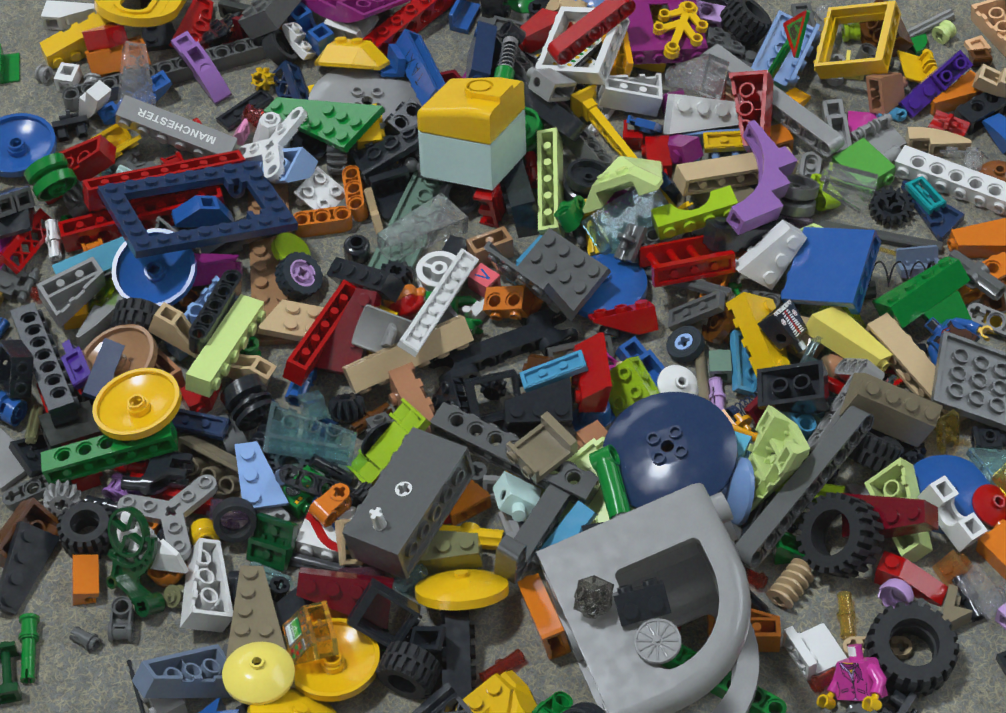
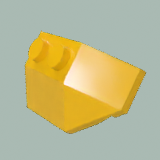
M337 37L335 41L325 47L314 64L315 66L380 71L390 65V61L371 41L363 40L362 38L346 39V37Z

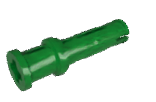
M25 613L19 616L21 633L18 635V640L22 643L20 682L23 684L28 683V679H30V683L36 681V643L40 637V634L37 633V624L40 622V616L34 613Z

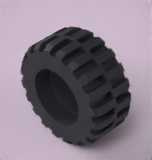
M904 601L898 602L895 608L891 605L884 608L883 613H879L873 623H871L863 645L865 649L863 656L876 657L878 659L880 668L887 678L885 686L889 693L891 690L895 691L897 689L904 694H909L912 691L917 695L916 698H919L921 693L924 696L930 695L934 689L939 690L943 686L957 663V655L959 653V644L956 643L958 640L956 631H951L953 625L949 619L944 620L942 618L943 613L939 610L936 612L930 610V605L924 604L922 607L918 606V602L910 601L909 605H905ZM904 633L918 636L929 646L932 653L931 662L921 666L903 663L893 654L889 644L890 639L895 635Z

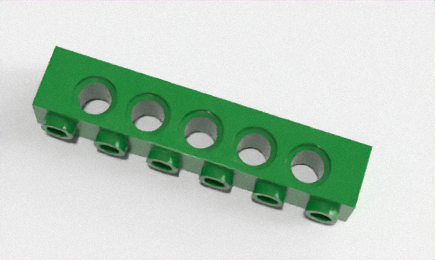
M171 421L160 431L142 439L123 441L110 438L104 434L41 452L42 473L48 484H56L58 479L62 483L67 480L70 481L179 450L177 431Z

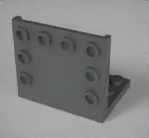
M551 228L544 233L518 266L505 258L490 241L484 246V249L489 253L487 257L496 264L495 266L504 273L503 275L511 282L515 281L519 285H525L533 295L546 303L556 314L560 313L570 321H572L611 273L609 268Z

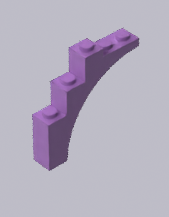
M755 120L748 122L743 137L751 147L756 158L759 172L758 185L746 199L731 207L726 219L738 235L778 219L784 206L779 198L785 196L790 185V181L786 176L792 174L798 161L786 146L778 148Z

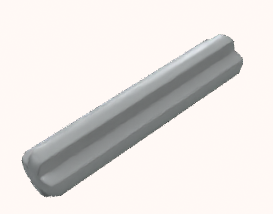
M948 9L908 29V34L910 38L921 35L939 26L943 20L953 19L955 14L952 9Z

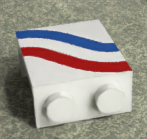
M351 506L337 520L352 519L356 507ZM308 510L296 538L297 552L339 563L335 522L325 527Z

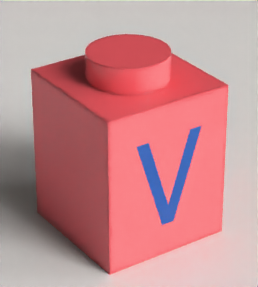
M482 263L473 268L468 276V288L485 298L486 287L501 286L500 274Z

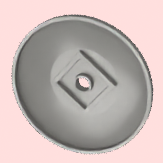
M337 68L319 79L308 97V100L363 104V102L367 101L383 106L385 112L382 114L383 123H380V129H384L386 125L384 123L385 119L391 113L394 115L397 112L395 110L402 101L406 103L412 98L422 106L407 77H381L378 70ZM355 143L350 148V150L355 148L357 151V143Z

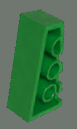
M944 257L934 266L873 300L872 303L880 317L888 313L898 322L901 328H904L971 280L959 259Z

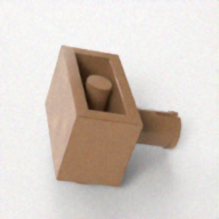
M504 226L466 240L467 252L479 259L474 268L480 263L485 266L493 265L497 273L503 275L502 271L495 266L496 264L487 257L489 253L484 249V246L490 241L505 258L514 257L513 239Z

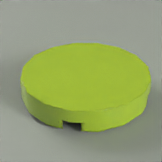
M289 232L278 234L271 244L272 253L277 260H283L287 255L294 252H304L311 256L307 244L300 237Z

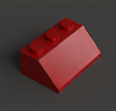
M599 332L574 346L573 352L582 350L588 367V371L571 377V383L576 388L574 391V403H578L579 412H605L611 393L612 381L604 332Z

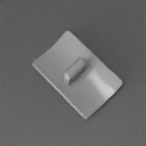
M367 304L358 320L351 343L375 353L399 342L412 321Z

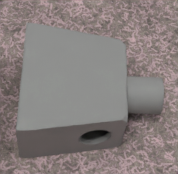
M531 67L526 73V76L530 79L529 89L547 102L570 100V95L573 94L577 84L576 81L551 68L536 69Z

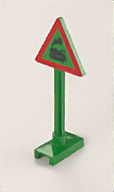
M805 10L783 23L787 40L768 70L773 79L790 50L794 58H799L810 10Z

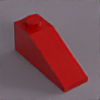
M887 551L883 552L876 569L874 583L882 585L887 580L893 578L904 580L911 586L915 598H923L925 601L941 607L948 586L908 559Z

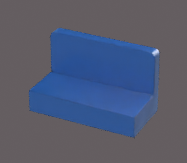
M456 0L449 13L450 30L468 34L481 10V4L466 0Z
M389 44L387 58L390 61V65L380 71L378 70L381 77H404L406 58L396 44Z

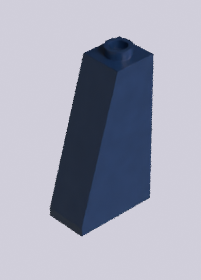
M478 21L467 53L466 78H487L490 76L497 32L496 25Z

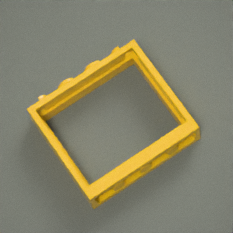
M896 0L828 8L826 18H824V27L820 33V43L817 45L816 59L813 61L814 71L817 72L820 79L888 73L901 17ZM884 20L875 58L830 62L839 24Z

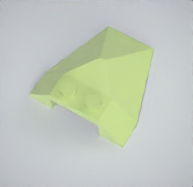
M625 156L617 157L602 174L597 176L598 179L592 185L584 205V214L603 208L614 192L635 186L639 196L658 190L664 182L662 178V162Z
M770 405L767 406L755 430L758 431V435L754 444L750 443L747 449L751 451L748 459L752 463L755 476L754 499L750 512L795 473L803 460L808 457L810 450L799 426Z

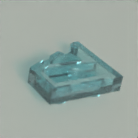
M968 449L966 455L991 485L1006 480V450Z

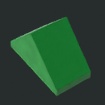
M786 532L773 547L772 554L775 565L791 563L794 558L802 559L805 556L798 551L797 547L802 546V543L796 541L795 535Z

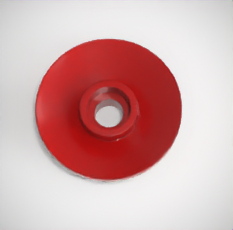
M991 484L982 485L977 488L972 497V506L978 518L991 527H995L1002 519L1006 520V492Z

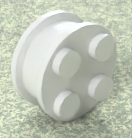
M435 251L423 256L416 266L418 288L423 287L426 291H433L456 256L446 251Z

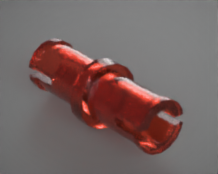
M516 649L505 658L497 659L494 665L479 673L480 680L484 683L496 673L501 675L505 671L514 669L526 661L524 654L521 650Z

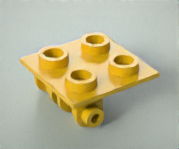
M924 49L920 56L897 50L904 76L909 81L920 83L938 68L933 52L929 49Z

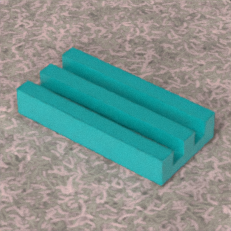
M923 176L905 183V189L929 215L932 214L933 210L938 211L940 207H946L947 202Z

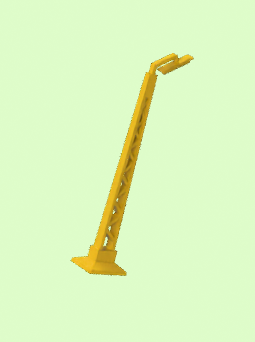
M592 84L570 95V109L578 118L583 116L587 122L590 121L619 156L637 158L598 109V104L596 103L597 85ZM660 187L652 192L662 205L671 203L676 207ZM686 201L678 209L689 210L688 207L694 203Z

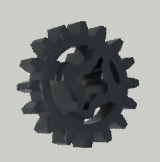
M890 186L889 190H886L882 187L881 192L876 190L874 196H870L868 206L870 216H875L876 222L882 220V225H885L887 222L890 227H893L894 223L900 226L902 221L907 223L908 218L912 217L914 210L913 198L907 197V191L901 193V188L893 190V187Z

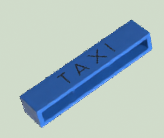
M404 29L395 44L406 58V77L409 79L416 97L423 106L445 82L421 35Z

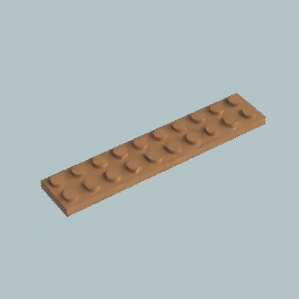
M270 182L289 209L288 183L275 184ZM247 188L248 211H253L255 215L260 214L261 207ZM276 236L249 243L251 297L264 301L265 318L282 299L294 301V299H290V297L283 294L275 281V268L281 261L274 257L271 250V244ZM261 323L258 324L256 333L253 336L259 340V346L296 343L294 340L257 334Z

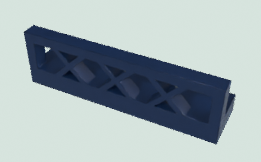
M285 60L271 73L275 74L274 87L277 96L308 100L309 92L300 67ZM283 73L282 79L279 81L278 76ZM288 85L286 94H284L285 86Z

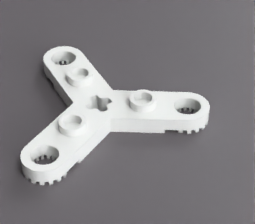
M302 107L295 108L276 127L275 132L269 139L245 144L238 150L246 161L258 162L263 160L265 178L272 183L276 182L285 172L283 148L298 131L297 128L303 124V121H306L308 113Z

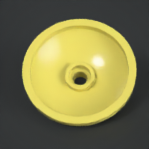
M252 642L239 647L227 658L222 670L223 684L228 694L235 700L248 705H264L278 700L288 692L295 678L294 662L290 654L279 645L270 642Z

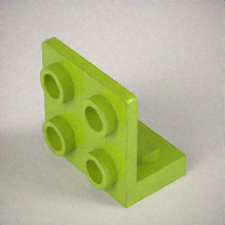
M639 356L627 358L610 370L612 389L609 396V404L616 417L635 402L660 393Z

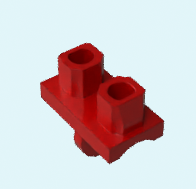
M936 110L928 128L944 130L965 137L970 127V122L957 118L952 113L947 114Z

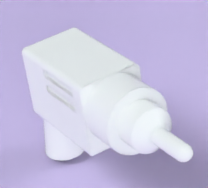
M484 299L481 302L476 301L471 307L464 306L462 308L464 317L483 320L487 316L483 311Z

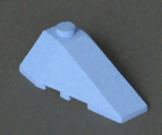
M303 147L284 148L283 165L285 172H283L284 174L281 175V178L279 177V180L273 183H289L310 178L315 171L318 160ZM263 160L256 162L264 173Z

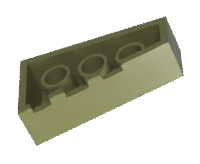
M438 530L409 577L459 569L482 568L483 552L478 533ZM391 574L392 578H400Z

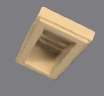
M351 519L335 521L340 566L363 565V562L359 560L346 559V554H350V551L345 549L347 544L342 532L345 524L350 522Z

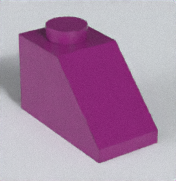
M681 134L669 135L668 147L673 164L693 162L704 156L699 137Z

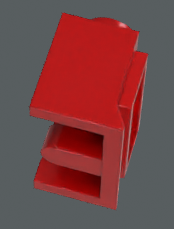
M500 184L493 190L477 188L473 200L486 202L487 204L481 205L478 210L483 215L479 223L499 228L498 222L502 220L506 212Z

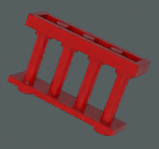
M704 235L642 246L638 251L640 268L651 266L652 285L655 288L736 272L735 252L733 250L723 252L710 250L702 243Z

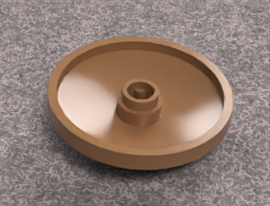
M135 324L118 325L104 331L94 338L83 351L92 369L104 338L125 345L112 379L134 369L154 368L158 355L157 344L153 336L144 327Z

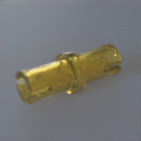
M840 591L837 593L838 612L836 615L840 622V638L846 639L856 636L854 630L856 614L852 608V593L850 591Z

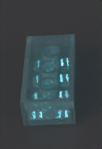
M633 187L581 221V224L599 252L607 255L618 247L620 241L617 239L619 233H624L628 223L648 228L653 225L651 209L669 203L660 189L639 196L636 188Z

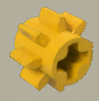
M257 67V72L251 74V84L257 86L256 90L262 88L264 91H269V86L275 84V74L269 72L270 68L264 67L262 69Z

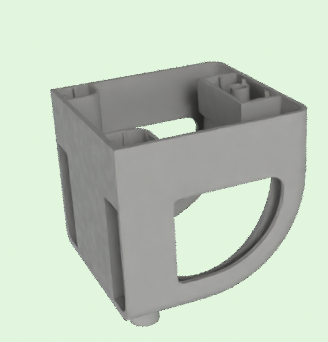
M695 483L536 552L567 640L596 704L605 713H675L708 694L721 682L731 668V685L724 698L711 713H748L758 686L759 651L755 632L750 622L751 596L749 582L734 543L737 540V536L731 523L733 515L722 492L709 496L702 483ZM655 577L657 581L663 580L672 613L655 618L666 619L676 627H679L704 615H711L716 621L713 631L704 646L691 659L676 668L663 669L657 664L648 663L637 654L634 645L637 629L648 620L621 626L612 594L617 592L618 587L632 584V588L641 586L643 580Z

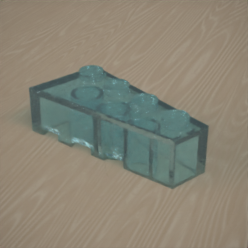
M271 401L263 452L311 459L314 454H317L329 462L334 461L340 465L351 466L356 432L332 423L327 425L318 421V418L314 416H303L297 413L298 410L290 407L285 409L280 407L279 403Z

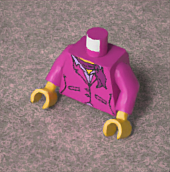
M862 644L848 645L849 658L837 661L833 679L827 689L828 694H821L817 698L816 704L821 708L832 710L836 706V701L833 699L835 696L837 700L862 701V708L869 712L880 710L882 703L878 699L888 696L885 686L887 678L880 668L879 661L876 657H864Z

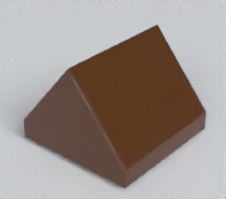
M988 48L968 50L969 60L973 64L972 67H980L982 64L989 66L993 61Z
M986 294L981 296L980 304L999 312L1006 310L1004 294L999 300H993Z

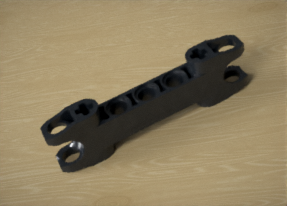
M545 309L528 316L525 326L471 344L462 350L453 349L449 351L450 355L434 361L436 358H433L428 365L432 369L441 366L452 368L438 378L439 386H441L449 372L452 373L453 378L461 380L462 386H464L463 380L481 376L479 371L484 370L485 367H493L504 363V360L526 352L532 353L541 350L544 356H548L546 348L577 342L578 332L574 328L564 330L554 328V326L566 321L567 318L560 313L556 314L551 309Z

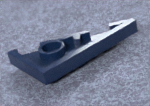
M906 180L902 182L901 189L903 192L907 191L905 189V183H907L908 181ZM914 198L912 200L914 208L938 241L943 242L951 230L955 229L964 220L965 214L948 204L944 208L940 207L938 211L933 210L932 214L929 215Z

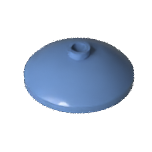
M745 457L737 458L733 475L726 487L721 491L733 515L731 523L739 526L746 522L750 514L755 491L753 466L750 460Z

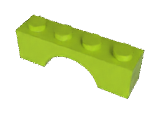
M731 185L710 191L708 201L703 206L694 210L678 209L671 203L651 209L652 223L659 240L672 238L704 228L706 219H715V217L727 218L731 207L738 204Z

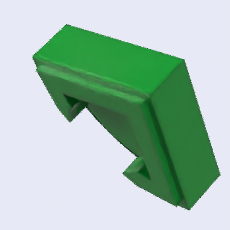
M926 34L911 38L914 44L911 50L916 56L922 54V51L927 46Z

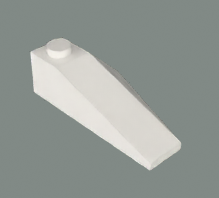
M124 511L121 514L120 520L126 525L130 513ZM138 521L136 522L135 528L129 531L121 532L117 528V535L120 543L122 542L124 535L136 532L138 535L141 536V529ZM150 528V538L157 537L154 530ZM158 538L156 557L150 569L187 573L189 570L180 553L164 539L160 540ZM131 539L127 551L135 553L140 546ZM145 552L139 556L140 560L144 556ZM126 558V559H128V560L134 562V559H133V558Z

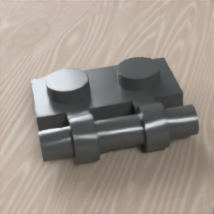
M12 260L16 265H20L19 262ZM4 263L0 270V292L3 293L5 299L10 300L14 294L18 296L17 301L19 303H24L32 293V286L39 279L40 270L32 268L31 272L26 273L25 265L16 275ZM19 282H25L24 286H18Z

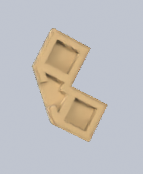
M371 187L365 188L364 194L376 235L384 234V229Z

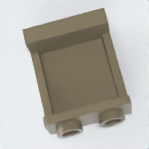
M547 411L541 416V423L516 443L513 444L510 441L506 443V456L511 463H517L520 466L523 475L527 479L531 478L537 484L577 453L578 445L577 440Z

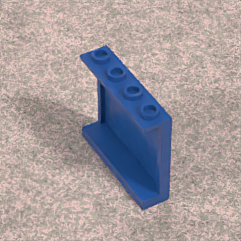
M804 227L802 232L807 239L792 260L793 263L790 271L787 273L785 288L781 291V300L783 303L791 299L793 304L847 307L851 314L859 315L881 245L878 234L875 230Z

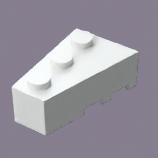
M656 73L655 76L645 77V74H639L638 77L609 75L606 84L601 85L598 93L599 107L656 117L663 100L661 73Z
M781 220L762 236L763 239L755 246H750L747 249L748 252L738 260L735 259L736 270L739 273L770 290H773L807 239L799 228L784 220Z

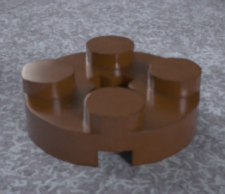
M726 304L724 305L723 312L708 317L707 326L703 324L702 327L704 339L717 345H721L729 332L736 328L733 323L735 317L733 311L728 310Z

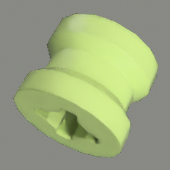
M943 20L939 26L932 29L934 40L940 44L947 43L949 38H953L957 33L955 25L949 20Z

